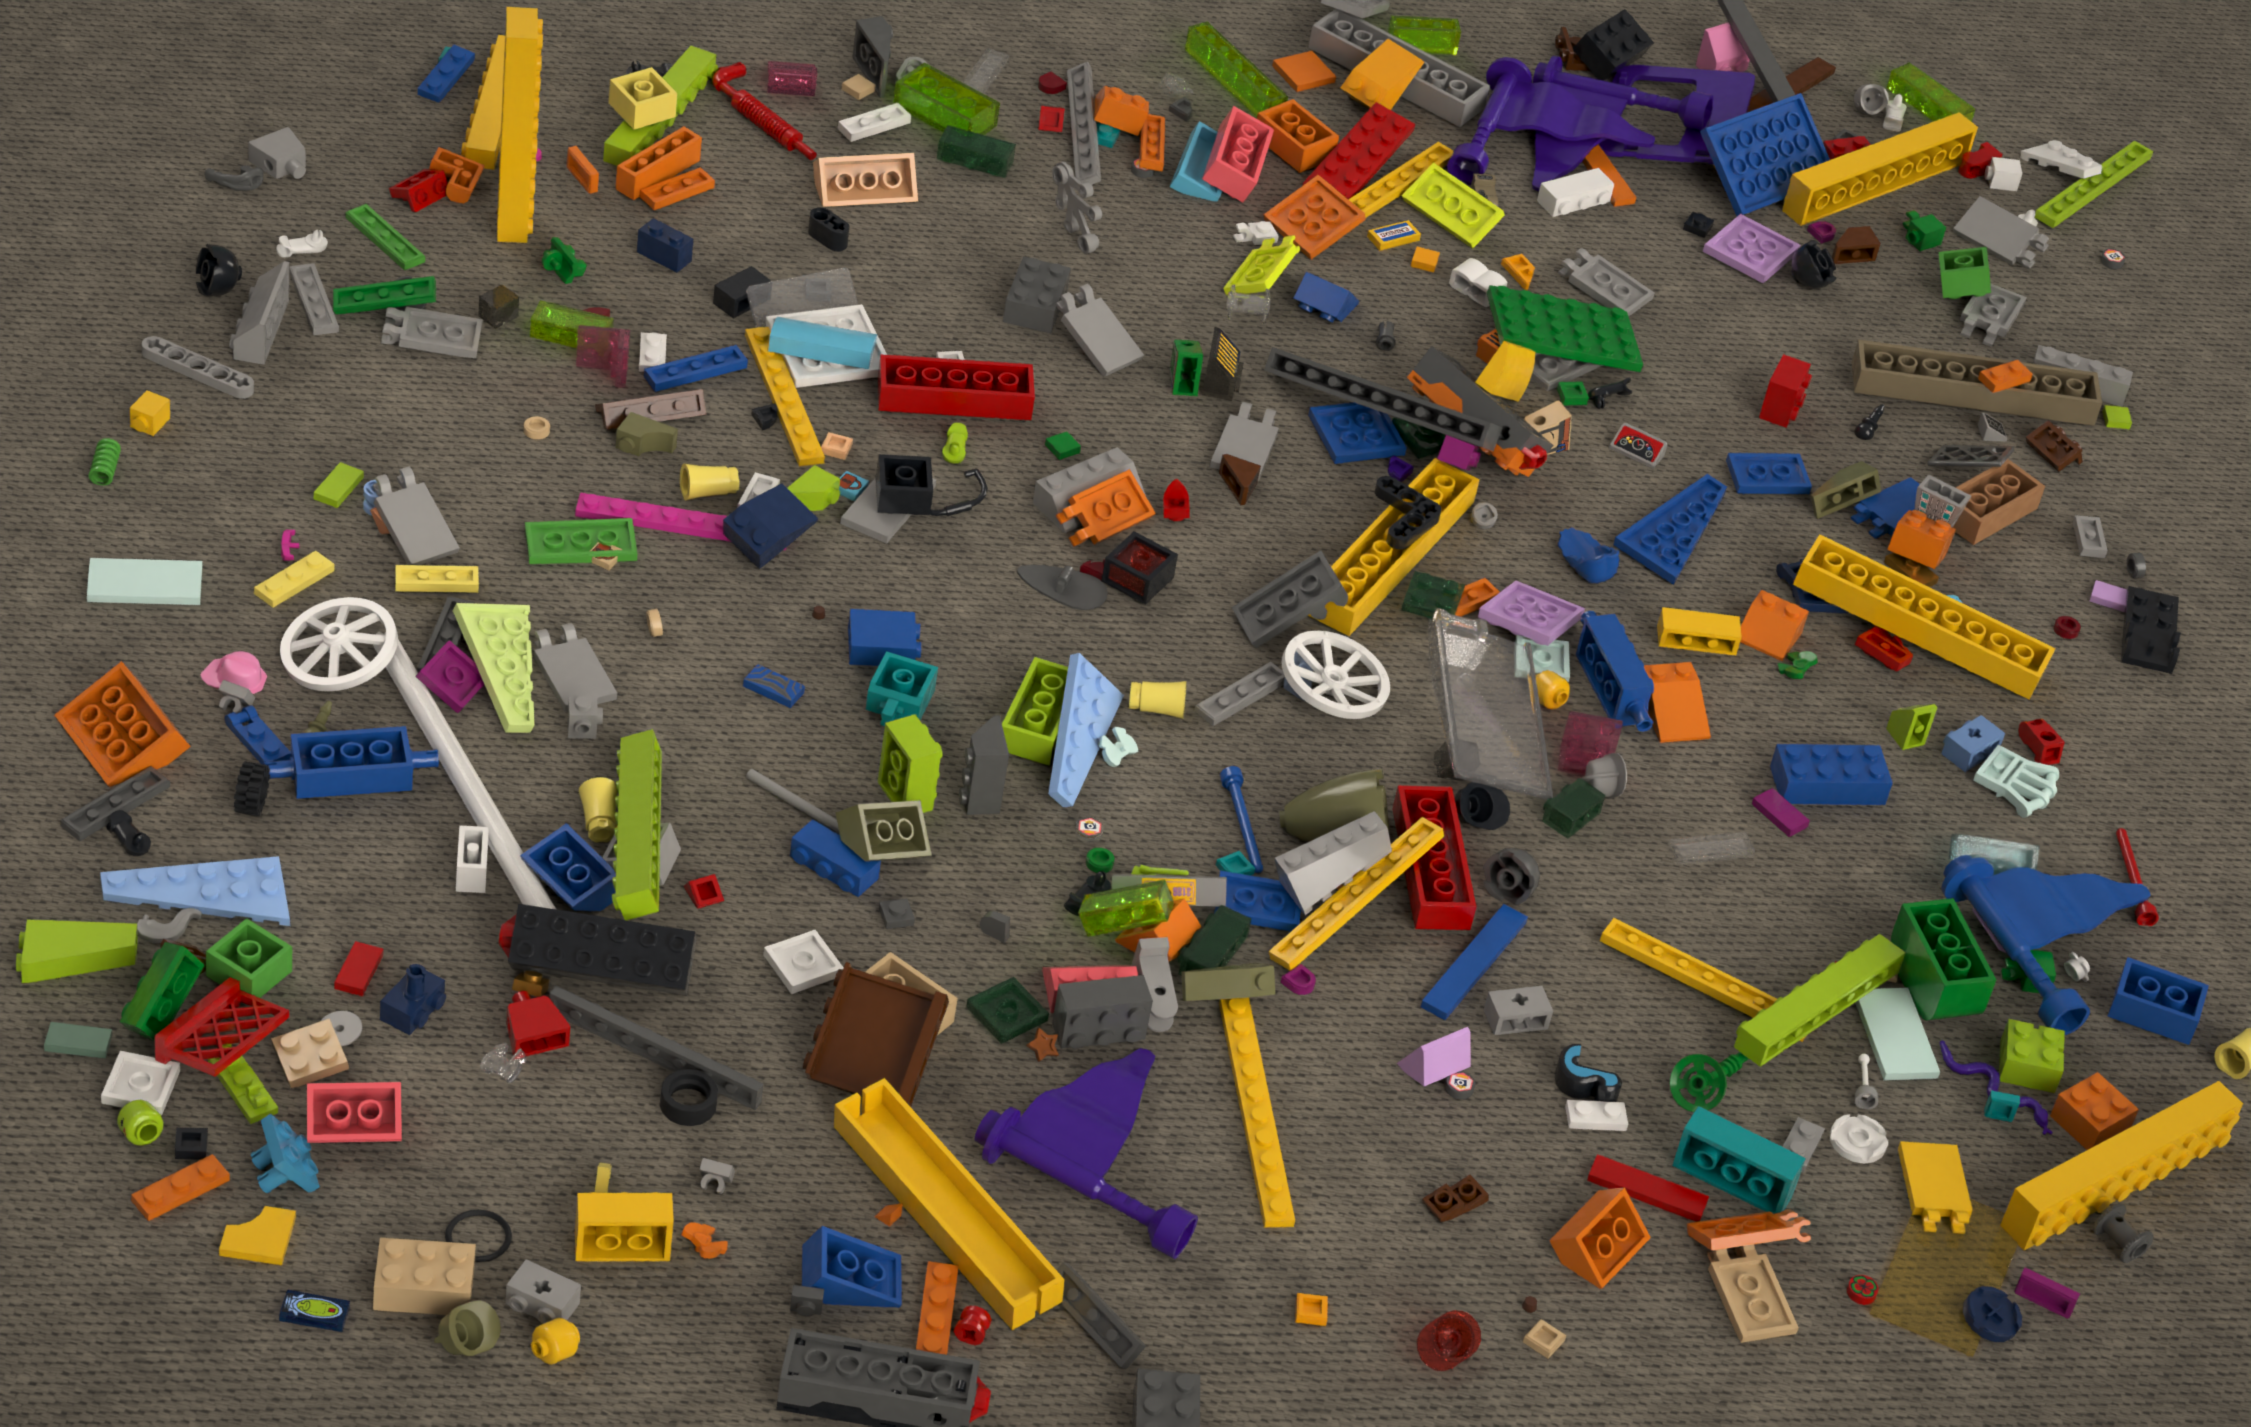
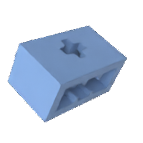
M1980 715L1972 721L1968 720L1958 730L1950 731L1943 740L1944 747L1941 754L1966 772L1986 760L1998 745L2001 746L2005 733Z

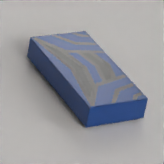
M759 664L743 681V687L789 708L805 692L804 685Z

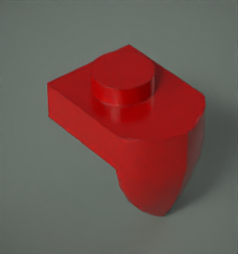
M1174 479L1168 485L1163 497V517L1169 518L1172 521L1190 518L1188 491L1178 479Z

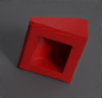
M715 874L688 881L684 885L686 892L697 909L724 901Z

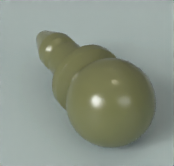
M327 701L320 708L315 720L308 723V728L303 733L327 732L325 724L328 716L331 714V701Z

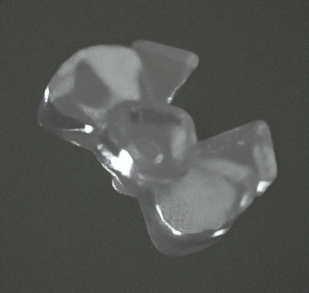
M499 1044L494 1047L493 1051H490L483 1057L480 1069L486 1074L495 1073L503 1076L507 1083H512L519 1076L522 1064L527 1061L525 1053L520 1048L509 1061L505 1057L509 1049L508 1044Z

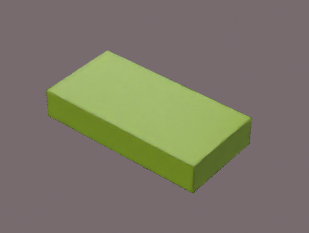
M340 462L314 491V500L338 508L364 478V471Z

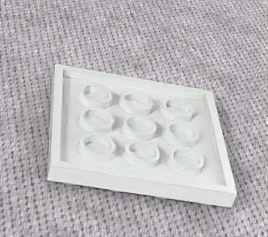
M862 304L766 316L765 322L766 327H769L770 331L775 319L783 317L877 334ZM877 335L869 369L782 354L795 387L799 388L878 377L880 354H887Z

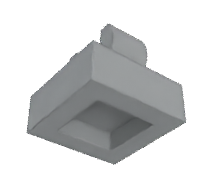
M225 680L222 681L219 691L224 696L219 703V707L225 711L230 703H235L233 712L237 714L242 712L243 705L249 706L253 704L255 696L249 689Z
M703 1158L699 1169L701 1174L704 1175L701 1180V1188L706 1190L708 1183L715 1180L719 1183L717 1193L722 1194L725 1190L724 1181L732 1183L735 1174L733 1166Z

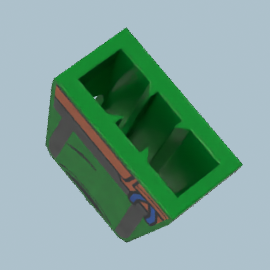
M1176 339L1173 342L1170 363L1173 395L1198 396L1203 352L1198 341ZM1182 373H1186L1189 378L1183 380Z

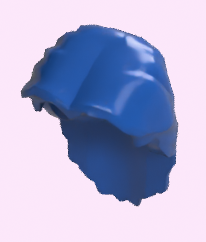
M1572 527L1559 532L1558 547L1561 549L1569 565L1584 580L1589 583L1598 584L1614 577L1620 561L1619 550H1615L1612 547L1609 548L1606 545H1600L1597 540L1592 538L1590 533L1575 530Z

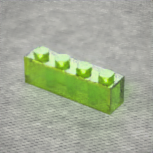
M1910 62L1891 70L1886 88L1896 95L1900 94L1904 101L1931 120L1937 121L1960 112L1972 122L1975 113L1973 106Z

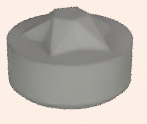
M1478 503L1472 510L1471 521L1478 528H1491L1497 520V510L1490 503Z

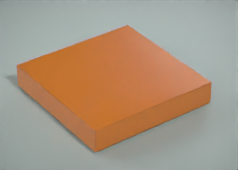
M1313 51L1273 60L1272 67L1296 92L1335 83L1336 75Z

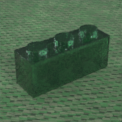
M947 125L939 140L937 159L1005 178L1014 162L1016 144Z
M1221 904L1215 914L1210 913L1208 915L1204 928L1195 932L1191 945L1181 950L1178 957V963H1180L1178 974L1182 976L1183 971L1226 966L1248 938L1252 919Z

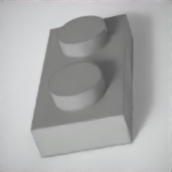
M2075 515L2073 527L2080 556L2105 558L2108 550L2100 518Z
M1798 1117L1783 1147L1806 1158L1801 1171L1804 1173L1823 1136L1825 1128Z

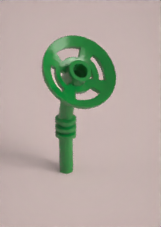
M1738 1052L1736 1055L1731 1054L1720 1063L1712 1057L1703 1054H1692L1684 1057L1675 1065L1670 1076V1090L1674 1100L1682 1108L1691 1112H1695L1698 1106L1708 1111L1715 1108L1725 1095L1727 1087L1726 1076L1731 1077L1749 1058L1741 1052ZM1693 1063L1694 1067L1690 1068L1685 1073L1683 1079H1681L1680 1075L1683 1069ZM1704 1063H1708L1715 1070L1712 1072L1705 1070ZM1696 1071L1697 1075L1692 1076L1689 1080L1691 1074ZM1712 1086L1710 1092H1709L1708 1094L1704 1095V1092L1708 1091V1090L1710 1089V1087ZM1687 1088V1091L1696 1097L1695 1103L1688 1102L1681 1094L1680 1089ZM1716 1088H1719L1716 1097L1711 1102L1706 1104L1705 1100L1713 1096V1094L1716 1091Z

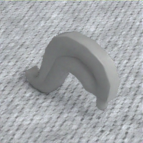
M195 908L182 909L167 924L159 923L156 920H149V916L144 915L143 919L138 920L137 933L140 939L151 943H161L163 939L176 941L184 934L192 918H202V912Z

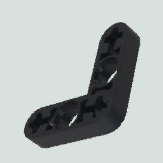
M1382 476L1377 479L1375 495L1406 514L1389 528L1386 542L1394 549H1406L1439 522L1441 507L1433 500L1391 476ZM1402 499H1409V500H1412L1413 502H1412V503H1410V502H1405V501H1403ZM1408 523H1415L1420 527H1413Z

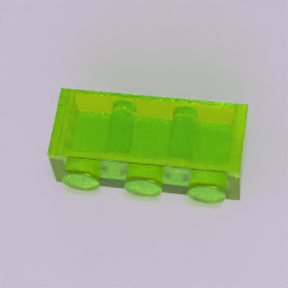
M1391 15L1388 33L1426 53L1456 55L1461 29L1458 19Z
M540 300L531 317L530 337L604 355L613 337L614 318Z
M1164 879L1085 895L1078 914L1087 937L1168 922L1174 901Z

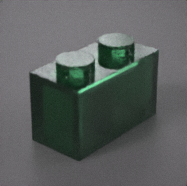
M1578 778L1571 785H1565L1557 796L1550 797L1545 802L1542 822L1568 839L1601 813L1605 794L1583 779Z

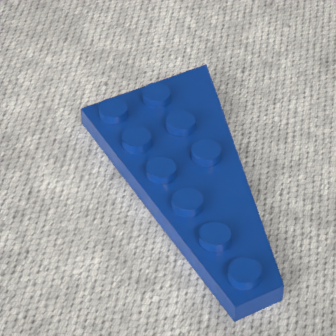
M1706 474L1616 536L1613 545L1674 585L1723 499L1727 486Z

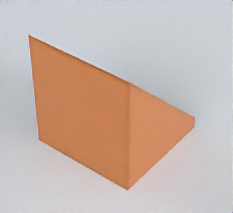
M903 1203L885 1206L875 1218L890 1227L901 1217Z

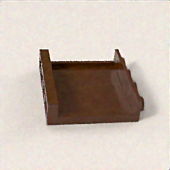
M846 962L843 970L839 969L836 973L833 984L836 990L833 998L828 997L823 1010L826 1017L823 1025L818 1024L813 1036V1041L816 1044L813 1052H808L804 1059L803 1069L806 1070L805 1074L809 1080L852 1094L858 1093L861 1097L863 1089L885 1078L911 1107L949 1004L948 996L938 991L935 994L927 993L853 969L851 964Z

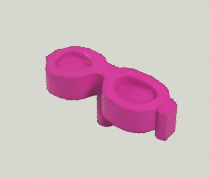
M286 529L283 532L281 542L282 561L294 560V556L290 555L289 548H299V543H291L295 530Z

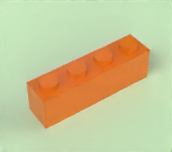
M683 126L617 165L616 190L635 200L640 197L641 189L668 180L700 161L702 137Z

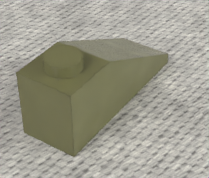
M1860 461L1838 471L1811 494L1815 517L1819 519L1882 492L1878 469Z
M1249 963L1183 971V1001L1274 995V965Z

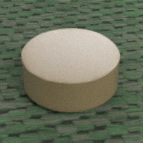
M535 416L528 418L524 422V434L531 439H543L550 433V423L545 418Z
M658 609L647 610L646 619L651 636L663 635Z

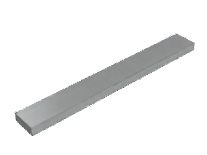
M1085 62L1068 69L1067 77L1075 177L1081 183L1089 182L1092 185L1101 181L1097 126L1094 120L1095 102L1092 68L1089 62Z

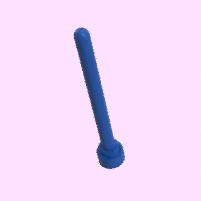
M1230 766L1221 771L1220 779L1222 786L1230 791L1250 863L1254 866L1255 873L1259 874L1263 871V865L1241 792L1244 781L1243 775L1239 767Z

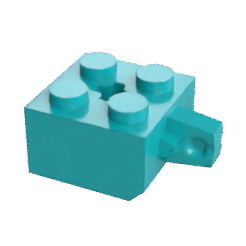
M886 651L870 682L865 710L881 714V726H885L886 722L914 714L921 720L935 692L938 667Z

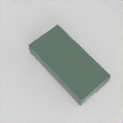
M51 1022L44 1043V1051L106 1059L112 1039V1029Z

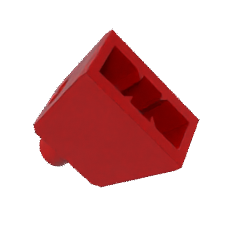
M527 991L517 992L512 997L513 1003L507 1006L506 1025L515 1059L569 1046L570 1025L549 997L540 996L531 999Z

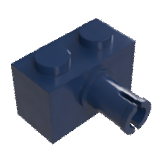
M419 964L410 965V969H406V975L380 1001V1020L408 1035H411L417 1027L422 1028L426 1024L429 1015L435 1009L439 1010L446 1000L445 980L426 971L425 967Z

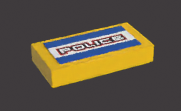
M1407 220L1368 230L1367 237L1381 251L1420 241L1421 233Z

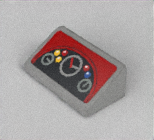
M1624 422L1609 448L1654 469L1665 455L1667 442Z

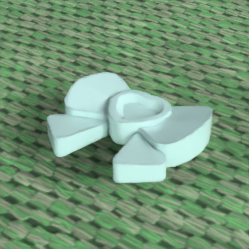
M1120 727L1112 729L1118 742L1113 744L1105 735L1101 736L1099 741V747L1103 749V759L1112 767H1117L1121 759L1127 754L1138 752L1134 739L1126 734L1124 728Z

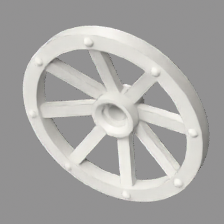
M337 598L317 604L299 615L284 633L280 646V655L287 673L298 684L318 691H339L358 686L380 673L391 661L396 651L398 634L391 615L379 604L362 598ZM349 611L369 614L345 625ZM338 612L334 623L327 625L318 620ZM377 621H380L386 628V636L355 632ZM308 626L323 633L296 641ZM353 642L383 645L379 654L370 662L352 644ZM319 645L299 667L295 665L292 659V652ZM328 651L330 653L328 677L308 674L307 672ZM347 652L362 668L353 673L338 677L339 655Z
M1307 631L1295 636L1283 653L1282 669L1290 686L1307 703L1325 713L1347 719L1370 717L1381 710L1389 696L1390 681L1383 665L1368 649L1346 636L1328 631ZM1321 644L1324 668L1304 646ZM1331 646L1352 654L1341 667L1333 664ZM1296 651L1314 672L1295 665L1294 653ZM1360 660L1373 675L1348 677L1347 673ZM1301 677L1319 683V686L1311 689ZM1377 684V698L1356 690L1351 686ZM1325 693L1327 695L1334 696L1337 703L1321 695ZM1344 694L1366 704L1350 705Z

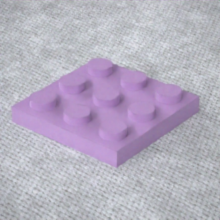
M1740 214L1705 243L1703 252L1764 283L1792 259L1795 251L1801 245Z
M1514 581L1480 607L1478 617L1486 620L1491 625L1508 629L1515 635H1522L1532 639L1537 644L1548 646L1582 619L1581 615L1584 613L1585 608L1519 581Z

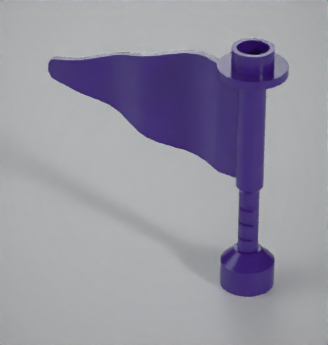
M1552 56L1548 64L1539 62L1533 76V83L1550 82L1557 84L1569 91L1581 102L1591 106L1607 108L1616 112L1619 116L1622 115L1627 105L1648 106L1649 108L1676 113L1685 128L1701 131L1708 127L1712 115L1713 95L1693 91L1682 100L1648 94L1638 91L1635 87L1562 72V59L1559 56ZM1536 130V165L1532 188L1539 191L1541 183L1558 179L1572 172L1596 145L1608 138L1565 141L1543 131Z
M1503 57L1493 61L1487 70V84L1490 85L1489 88L1493 92L1478 121L1475 135L1471 143L1460 144L1454 149L1448 161L1447 169L1452 176L1467 185L1472 184L1474 174H1485L1489 159L1483 148L1490 134L1496 128L1506 131L1535 129L1565 141L1608 138L1623 144L1648 148L1654 145L1655 137L1636 129L1614 111L1581 102L1562 86L1550 82L1532 83L1531 72L1524 63L1514 58Z
M1139 1048L1122 1059L1101 1063L1093 1067L1072 1083L1039 1095L1022 1116L1020 1111L1014 1107H1009L1002 1115L994 1110H990L984 1116L977 1128L974 1141L984 1146L982 1159L987 1163L993 1164L1005 1151L1092 1200L1098 1199L1112 1206L1114 1209L1147 1226L1152 1247L1173 1259H1176L1188 1244L1197 1225V1215L1177 1204L1156 1211L1131 1198L1129 1195L1118 1191L1113 1186L1107 1184L1103 1178L1109 1171L1133 1128L1145 1081L1156 1057L1151 1051Z

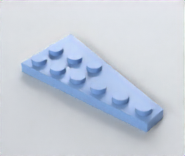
M1080 653L1070 655L1048 792L1062 807L1074 805L1099 751L1100 737L1106 735L1124 697Z
M279 856L100 872L102 895L105 901L134 905L147 903L159 905V908L170 909L171 907L195 908L206 915L228 918L241 916L252 918V921L256 922L270 920L279 922V925L290 926Z

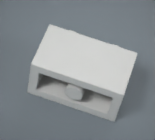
M459 826L456 892L485 893L489 827Z

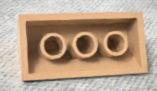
M914 153L818 158L813 162L815 186L822 207L918 202Z

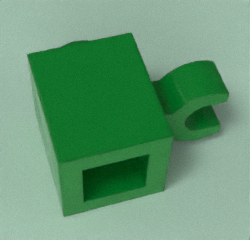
M1914 210L1906 212V216L1910 220L1903 222V226L1907 229L1905 239L1919 251L1941 245L1946 231L1945 225L1932 214L1920 217Z
M2031 950L2030 952L2054 984L2056 971L2053 953ZM2006 958V968L2001 970L2002 979L2011 981L2020 978L2022 991L2039 993L2019 964L2011 960V958Z

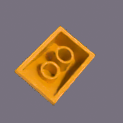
M1387 39L1352 70L1340 88L1350 98L1368 109L1377 102L1391 110L1424 64V61L1390 39Z

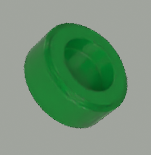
M1093 848L1087 853L1086 866L1095 873L1099 871L1107 873L1112 870L1115 858L1113 853L1105 848Z

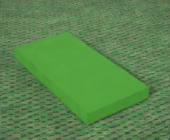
M632 518L525 522L529 564L592 563V557L618 556L617 562L637 561L638 554ZM598 542L602 545H613L622 549L590 551Z

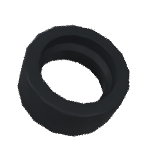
M693 1069L678 1070L668 1075L661 1087L660 1108L663 1115L670 1121L684 1126L701 1125L707 1122L716 1112L718 1098L716 1082L708 1074ZM692 1089L701 1092L707 1097V1100L701 1104L690 1106L676 1102L671 1095L678 1090Z

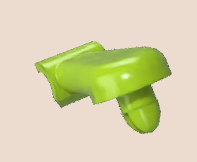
M953 423L948 429V439L943 448L942 456L948 463L957 464L965 458V444L968 439V432L964 424Z

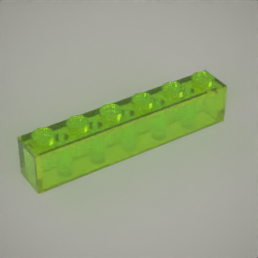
M1208 21L1188 27L1185 50L1256 117L1259 112L1288 101V96Z

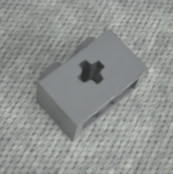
M1543 986L1488 992L1484 1013L1493 1034L1502 1035L1548 1029L1553 1009Z
M526 1259L506 1285L505 1304L509 1305L516 1312H524L537 1318L542 1324L556 1318L568 1320L580 1304L581 1284Z

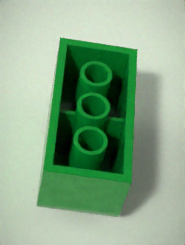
M1954 898L1902 904L1892 931L1891 942L1906 952L1898 975L1904 987L1909 988L1919 1016L1927 1021L1982 1014L1989 1002L1996 978Z

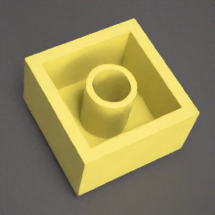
M651 67L610 79L609 104L633 129H638L676 117L677 92Z

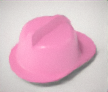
M243 651L233 652L220 659L213 660L200 674L202 680L214 688H220L222 681L225 680L249 689L252 694L263 689L267 678L266 673L260 668L258 659L254 655Z

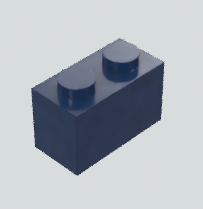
M653 218L638 229L637 253L677 273L692 262L694 239Z

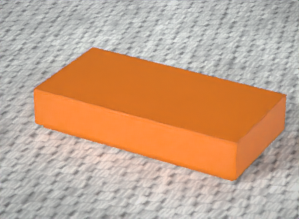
M577 146L569 147L567 168L588 193L598 192L599 172Z

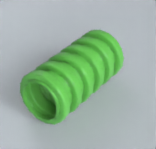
M104 438L97 443L88 475L92 483L109 485L112 482L121 451L120 444L117 441Z

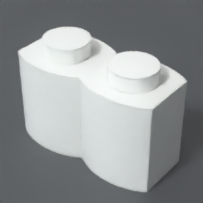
M1469 258L1454 268L1449 281L1452 288L1464 295H1468L1469 298L1484 307L1490 306L1487 297L1489 285L1498 287L1507 286L1508 283L1499 273L1488 270L1484 264L1473 258Z

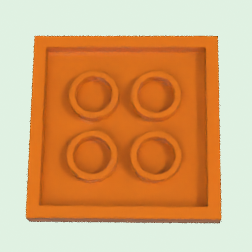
M1319 175L1263 214L1264 221L1271 222L1274 229L1283 237L1295 235L1296 238L1293 240V244L1299 246L1300 251L1311 260L1366 220L1365 213Z

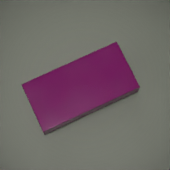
M1773 788L1757 795L1752 800V805L1788 837L1806 829L1809 825L1810 820Z
M2026 1267L2022 1271L2014 1290L2015 1294L2067 1319L2070 1318L2080 1296V1293Z

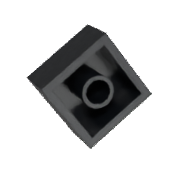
M879 454L875 477L877 513L930 515L933 498L931 457Z

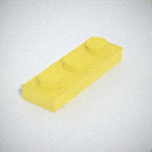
M314 551L255 586L254 594L274 608L334 572L335 564L319 552Z
M396 565L395 588L399 592L478 593V566Z

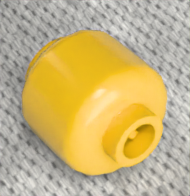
M1546 670L1534 676L1530 684L1531 697L1540 705L1553 710L1567 702L1570 686L1565 678L1553 671Z
M556 1318L536 1327L533 1331L532 1352L544 1363L551 1365L569 1358L578 1349L580 1342L579 1331L573 1323L564 1318Z

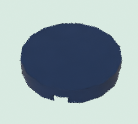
M1981 1286L1971 1292L1963 1302V1314L1968 1325L1979 1336L1992 1342H2005L2012 1339L2022 1326V1315L2019 1306L2015 1301L2012 1303L2007 1298L2009 1295L2004 1291L1990 1286Z

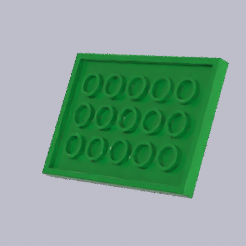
M1489 285L1487 297L1500 345L1503 341H1507L1531 349L1539 354L1641 372L1643 361L1628 313L1623 309L1603 307L1596 303H1582L1574 299H1560L1549 294L1539 295L1528 290L1518 291L1509 289L1506 286L1497 287Z

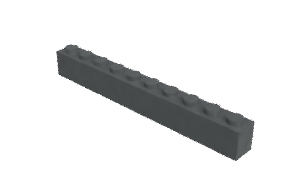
M1274 347L1271 349L1264 369L1266 372L1494 451L1502 427Z

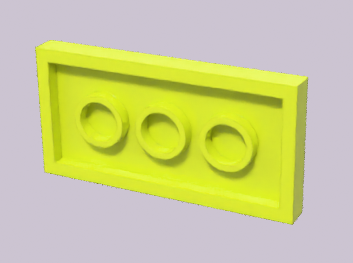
M1434 162L1402 195L1406 203L1472 249L1505 216L1502 209Z

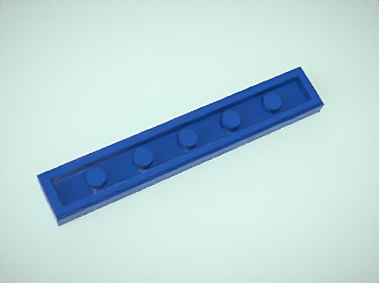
M1503 904L1424 997L1420 1007L1446 1020L1524 927L1528 916Z

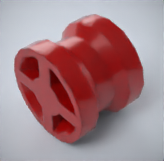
M970 1305L962 1310L961 1320L956 1323L954 1333L960 1341L976 1346L983 1342L986 1334L985 1331L990 1327L992 1319L990 1314L983 1308Z

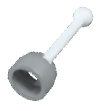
M1861 1054L1858 1061L1862 1066L1863 1085L1856 1089L1855 1104L1858 1108L1871 1110L1878 1105V1093L1873 1086L1868 1084L1867 1064L1870 1058L1867 1054Z

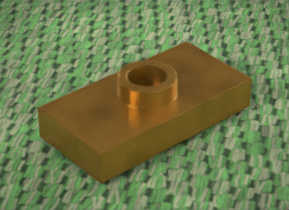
M1894 552L1885 557L1884 563L1891 569L1928 587L1938 582L1939 576L1921 563Z

